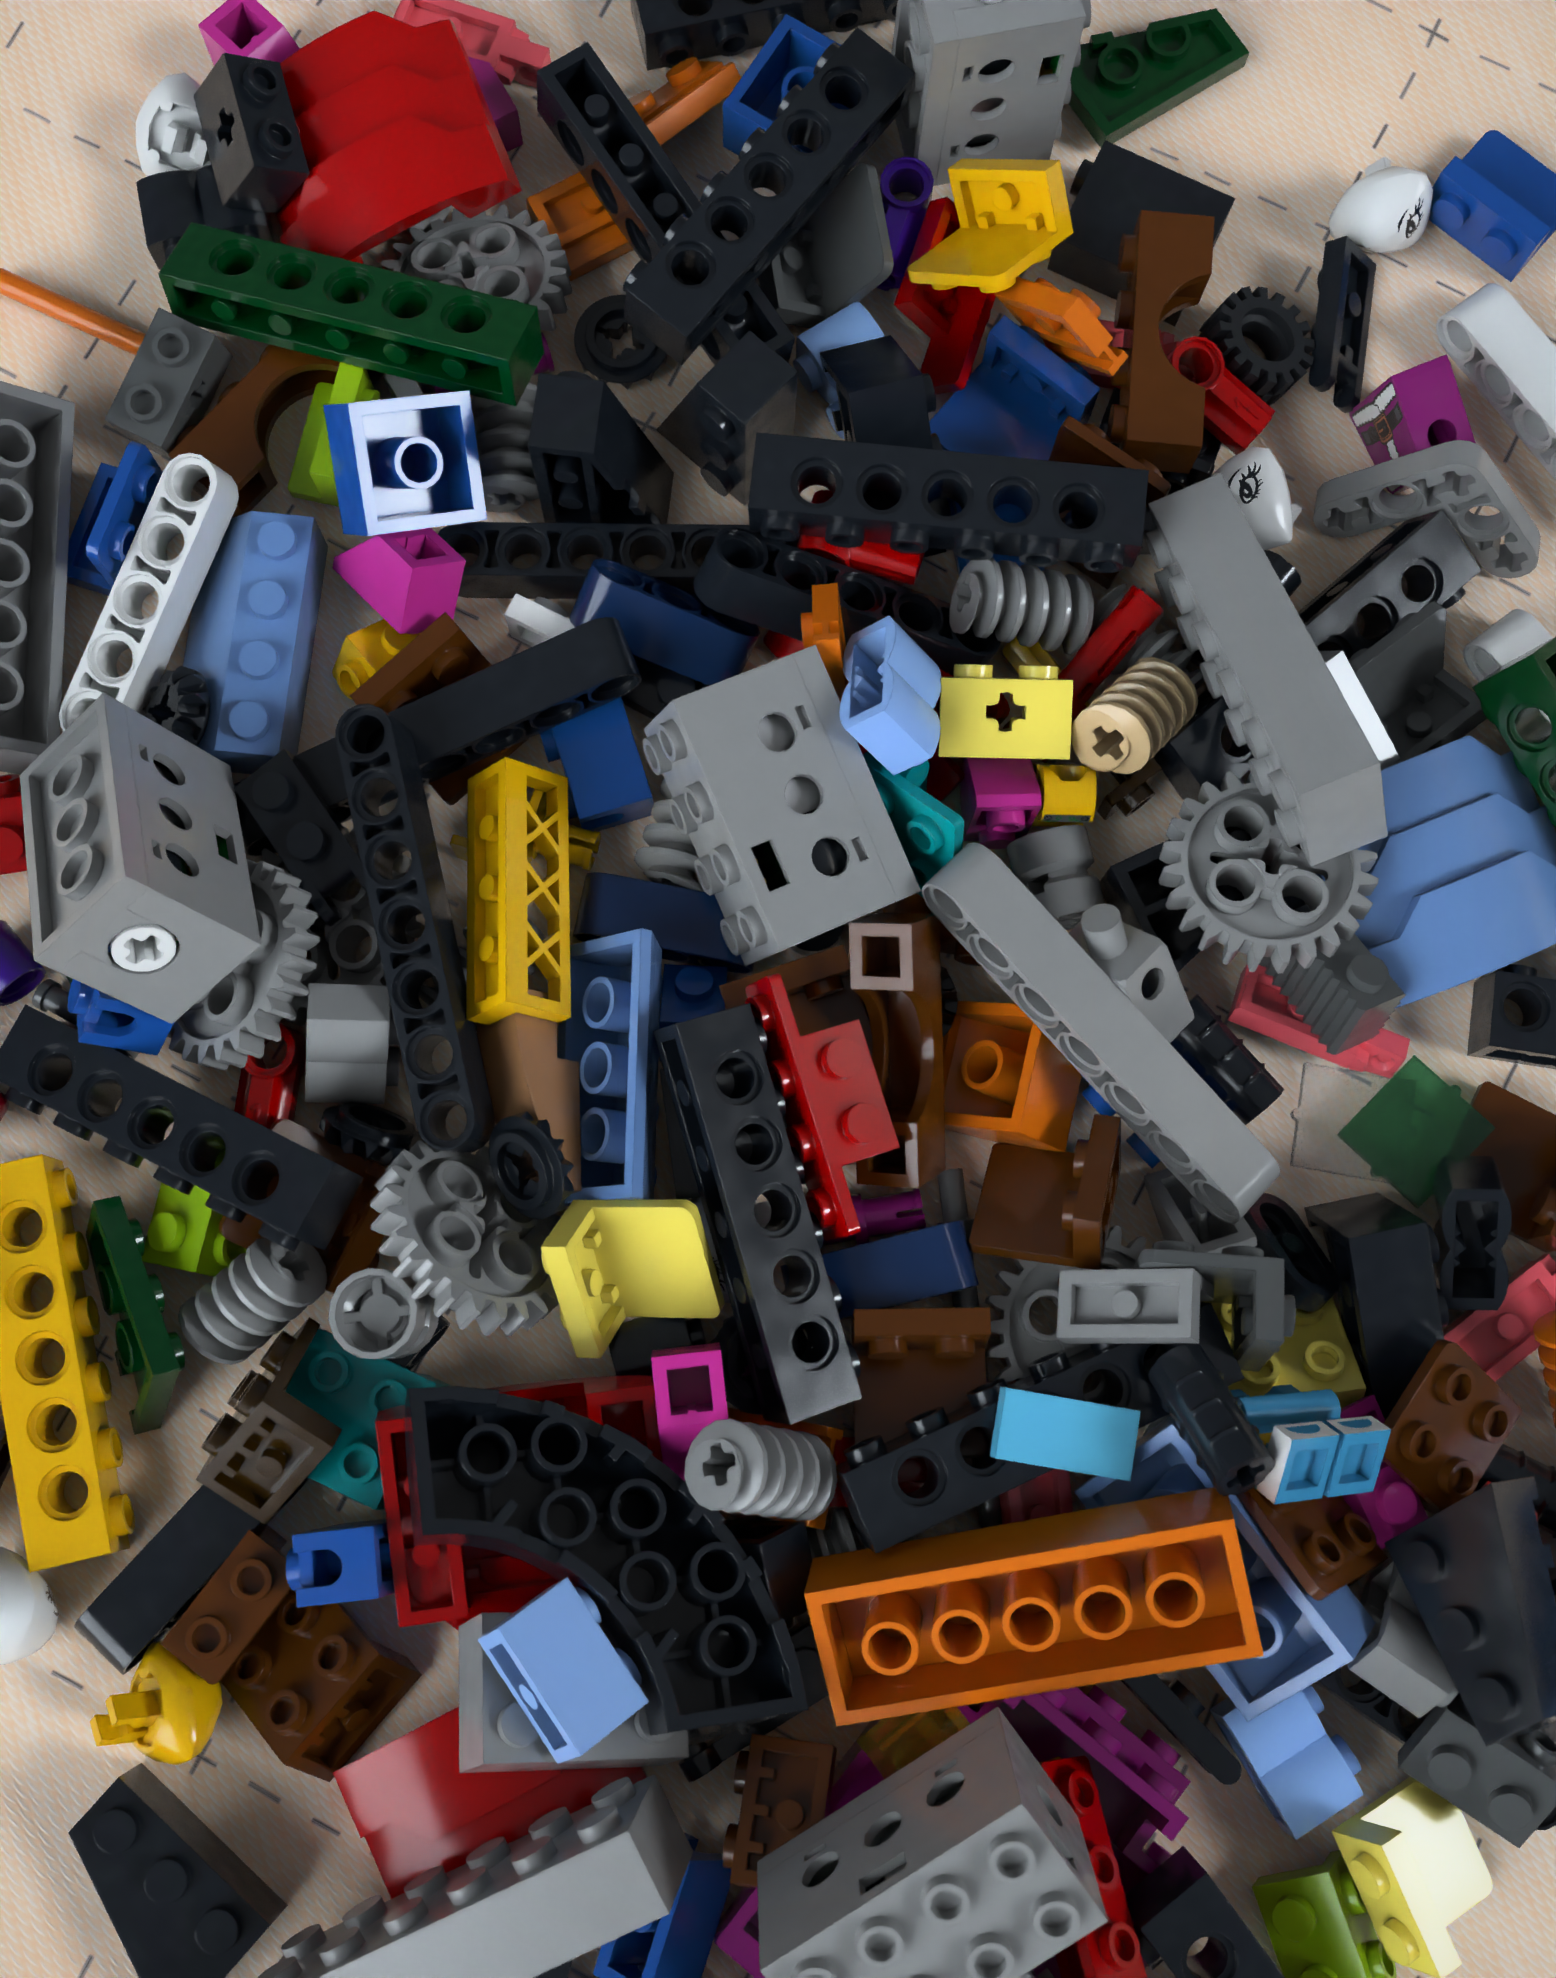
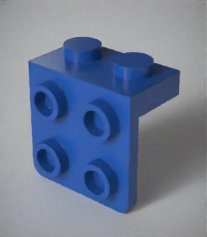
M1490 130L1486 132L1462 160L1455 156L1440 173L1432 187L1433 197L1429 221L1510 282L1514 280L1556 231V174L1499 131Z
M1004 315L988 334L982 362L971 373L964 389L956 391L929 421L931 434H937L942 450L1049 460L1061 424L1068 416L1073 417L1082 424L1088 423L1101 388L1093 383L1091 376L1080 365L1073 362H1065L1048 349L1043 339L1033 329L1027 326H1018Z
M134 441L129 442L118 467L101 462L69 539L67 583L109 596L163 473L146 445Z

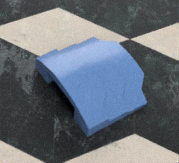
M1467 735L1382 769L1381 775L1388 836L1358 849L1377 853L1378 858L1371 870L1365 873L1371 874L1379 878L1372 894L1365 896L1373 904L1363 920L1356 919L1360 926L1355 934L1373 956H1376L1385 963L1389 975L1406 994L1400 1000L1401 1003L1395 1008L1471 981L1556 944V832L1548 818L1545 805H1539L1531 782L1518 770L1512 751L1499 755L1474 737ZM1316 874V875L1319 876L1323 881H1326V880H1325V877H1324L1323 875H1321V874Z

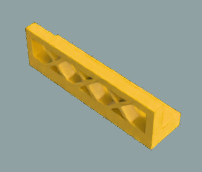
M504 757L468 779L466 1020L490 1025L509 1015L520 1013L560 1023L571 1018L568 778ZM527 786L546 792V818L542 821L527 801ZM531 841L535 843L547 861V876L543 880L540 879L527 860V845ZM532 901L535 902L547 919L548 936L542 941L528 922L527 905ZM533 962L548 981V999L528 994V967Z

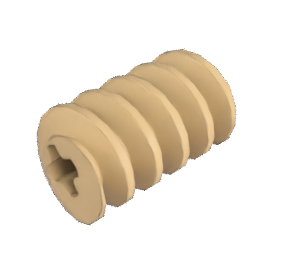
M1155 657L1139 658L1111 686L1107 687L1099 697L1095 698L1087 708L1083 709L1074 720L1071 740L1073 750L1080 762L1095 771L1102 772L1112 771L1120 774H1131L1141 770L1196 713L1198 698L1194 684L1188 675L1173 663Z

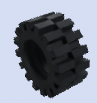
M1250 286L1241 288L1237 293L1233 292L1203 323L1199 329L1201 333L1198 337H1205L1214 342L1222 352L1225 362L1224 367L1270 406L1307 373L1306 370L1312 365L1314 357L1309 354L1315 349L1314 339L1304 338L1311 328L1307 320L1301 323L1296 321L1295 317L1301 311L1294 304L1287 310L1282 306L1285 300L1283 295L1276 292L1271 299H1268V288L1258 286L1252 293ZM1243 336L1254 341L1261 348L1266 359L1254 353L1245 342Z

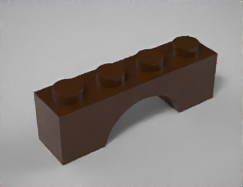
M1141 210L1133 234H1123L1119 249L1118 272L1127 273V290H1120L1118 293L1114 327L1115 329H1124L1123 347L1116 348L1124 350L1129 357L1114 376H1111V385L1121 386L1119 405L1113 404L1111 406L1107 436L1110 438L1111 443H1117V447L1129 456L1145 459L1155 465L1159 471L1189 474L1203 444L1205 388L1185 378L1169 362L1161 346L1159 325L1173 313L1199 304L1212 274L1215 216Z
M269 344L262 352L259 363L241 381L233 382L224 389L217 401V405L199 424L187 427L179 435L175 448L168 454L170 460L186 453L203 456L232 476L237 484L239 499L232 518L251 511L278 484L268 459V442L274 424L289 406L302 398L313 395L315 387L319 382L334 384L340 362ZM367 369L373 385L385 374ZM209 476L202 477L193 486V490L202 497H205L209 491Z
M878 912L849 922L851 990L855 991L862 998L869 1015L872 1032V1061L900 1148L857 1161V1184L919 1189L946 1170L940 921L933 913Z

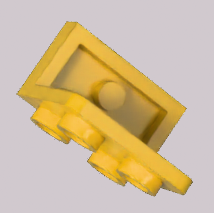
M962 158L950 166L947 170L960 228L908 266L909 279L911 283L931 284L935 290L967 286L979 287L983 293H996L1013 286L1016 283V277L1031 265L1050 257L1052 254L1051 250L1074 233L1060 160Z

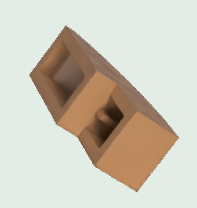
M528 989V994L548 999V993ZM514 1013L490 1025L476 1023L477 1037L496 1124L506 1117L526 1111L534 1120L547 1119L550 1125L551 1137L553 1139H564L561 1151L564 1158L574 1165L567 1174V1177L573 1184V1193L582 1191L579 1062L557 1057V1022Z

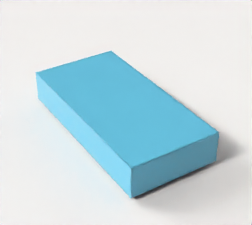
M1000 1386L989 1456L995 1459L1131 1481L1141 1411Z

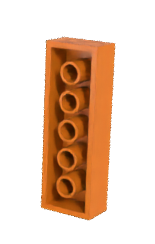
M1215 1487L901 1542L877 1554L867 1548L813 1558L804 1592L836 1726L1264 1656L1229 1496L1220 1495Z

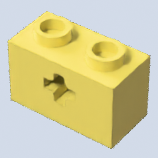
M954 664V677L941 678L939 700L941 730L938 742V756L1070 760L1073 680L1058 679V666L1019 665V678L993 677V665ZM1008 692L1010 693L1011 702L1022 706V717H1012L1009 721V728L1000 729L996 718L986 716V705L998 704L1000 693Z

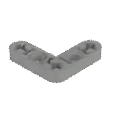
M1455 440L1435 445L1331 479L1323 483L1317 491L1313 522L1317 529L1331 537H1352L1443 510L1481 566L1489 574L1501 578L1522 577L1536 568L1539 559L1541 536L1537 526L1488 453L1480 445L1471 441ZM1391 485H1403L1412 488L1414 492L1408 495H1392L1387 493L1384 488ZM1478 506H1490L1497 508L1500 512L1495 515L1482 516L1471 513L1469 509ZM1505 536V544L1500 545L1501 537Z

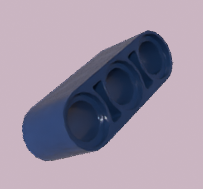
M602 558L595 559L592 562L569 616L570 622L574 627L597 618L614 617L619 620L633 655L709 686L743 672L761 633L757 625L707 607L698 599L697 595L618 562Z
M602 872L586 874L573 931L575 939L585 942L643 928L652 930L662 949V959L695 966L728 967L727 972L742 974L752 973L755 965L754 962L745 966L741 955L735 956L726 945L720 928V921L724 919L715 895L709 896L706 892Z
M962 1220L822 1254L827 1275L834 1280L841 1295L842 1310L839 1313L840 1320L852 1318L854 1309H888L979 1285ZM785 1264L780 1266L786 1289L789 1282V1270Z

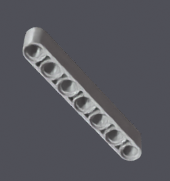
M971 842L966 844L923 886V899L937 919L1197 1201L1218 1219L1227 1223H1237L1280 1176V1168L1277 1161L1003 861L982 844Z

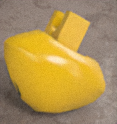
M162 1641L150 1644L131 1680L130 1692L110 1695L105 1701L108 1714L94 1715L90 1720V1725L96 1747L132 1743L138 1751L155 1761L179 1765L192 1760L200 1754L212 1736L222 1707V1690L219 1682L213 1685L206 1682L160 1644Z

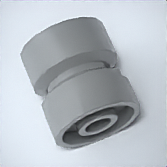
M1065 825L1044 829L1020 837L1009 843L1006 847L1014 875L1065 930L1074 928L1080 922L1082 914L1091 906L1105 904L1099 879L1089 875L1087 869L1095 861L1085 826Z
M367 1268L351 1274L338 1285L330 1300L328 1321L333 1337L345 1351L358 1358L397 1359L417 1353L430 1342L438 1327V1317L434 1315L433 1310L435 1299L427 1294L420 1299L414 1300L411 1294L416 1282L411 1276L395 1278L392 1275L394 1270Z

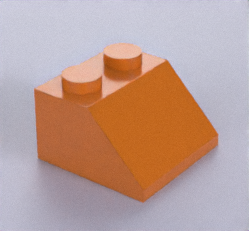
M958 1001L955 1020L948 1033L943 1037L945 1130L1003 1144L1065 1152L1082 1077L1079 1071L1017 1004Z

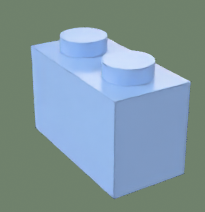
M568 1577L542 1591L477 1639L557 1764L582 1756L649 1702L639 1687L641 1675L635 1663L623 1650L619 1648L614 1649L599 1626L601 1615L595 1602L583 1589L579 1587L574 1588Z

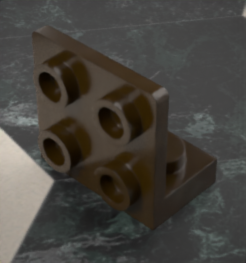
M310 1317L294 1336H291L284 1330L278 1335L259 1364L265 1368V1371L260 1374L251 1369L245 1375L227 1402L236 1410L234 1415L231 1416L228 1413H224L201 1446L202 1449L210 1453V1456L196 1480L263 1524L268 1522L329 1453L342 1431L340 1427L284 1391L321 1325Z

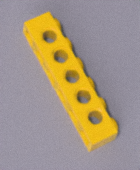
M43 1154L0 1164V1399L30 1573L129 1549L128 1535L133 1534L135 1529L133 1506L129 1496L120 1492L116 1469L123 1464L122 1442L115 1427L109 1428L105 1401L110 1400L112 1395L111 1379L106 1364L103 1361L98 1362L93 1337L100 1333L99 1311L93 1297L86 1296L82 1271L87 1270L89 1267L88 1248L80 1231L75 1232L71 1207L76 1206L78 1203L77 1185L72 1171L68 1167L64 1168L63 1161ZM37 1212L42 1219V1232L33 1244L26 1246L20 1237V1227L27 1216ZM47 1276L53 1284V1298L46 1308L38 1311L32 1304L31 1291L34 1284L40 1278ZM57 1341L64 1349L65 1362L62 1369L51 1377L43 1369L42 1355L50 1343ZM64 1406L71 1409L76 1417L75 1433L66 1443L61 1442L53 1431L54 1417ZM73 1473L82 1476L88 1486L86 1502L79 1510L72 1508L64 1496L65 1483Z

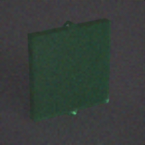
M1414 1055L1337 1136L1371 1166L1370 1174L1372 1177L1380 1178L1382 1176L1418 1209L1433 1194L1434 1175L1443 1156H1469L1496 1127L1460 1096L1461 1088L1458 1085L1449 1086Z

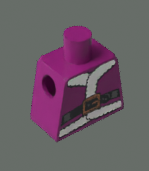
M1447 354L1389 377L1355 406L1352 412H1349L1352 422L1374 465L1449 441L1464 440L1476 443ZM1403 485L1386 487L1387 491L1391 494H1396L1410 488Z

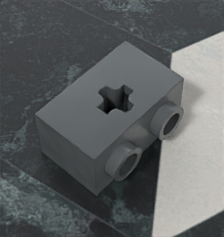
M159 307L105 420L125 438L144 444L149 450L170 459L168 454L175 448L179 435L187 427L199 424L203 419L233 358L232 354L215 334Z

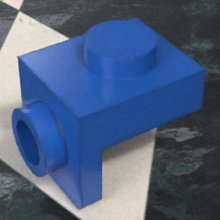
M664 964L659 1029L726 1010L719 986L727 983L728 967Z

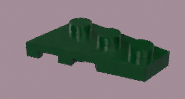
M1217 8L1151 22L1146 31L1114 37L1112 31L1091 35L1089 43L1081 45L1080 65L1072 70L1069 106L1101 148L1105 140L1115 143L1243 68L1249 51Z
M120 1196L93 1201L85 1235L103 1309L109 1316L119 1314L120 1321L116 1323L115 1327L117 1351L114 1354L120 1377L129 1374L134 1375L139 1398L135 1409L129 1411L134 1435L161 1428L178 1374L185 1368L184 1349L179 1335L175 1331L167 1332L161 1315L165 1308L163 1289L156 1274L147 1275L141 1257L145 1251L144 1237L138 1220L136 1218L128 1219Z

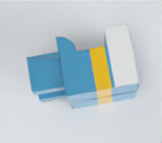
M1292 1385L1273 1386L1265 1395L1252 1397L1240 1389L1230 1390L1233 1396L1241 1401L1243 1412L1250 1423L1259 1429V1437L1275 1460L1273 1470L1260 1484L1254 1487L1273 1504L1320 1499L1323 1495L1328 1498L1373 1492L1391 1433L1389 1427L1372 1416L1342 1419L1340 1417V1401L1331 1389L1301 1392Z

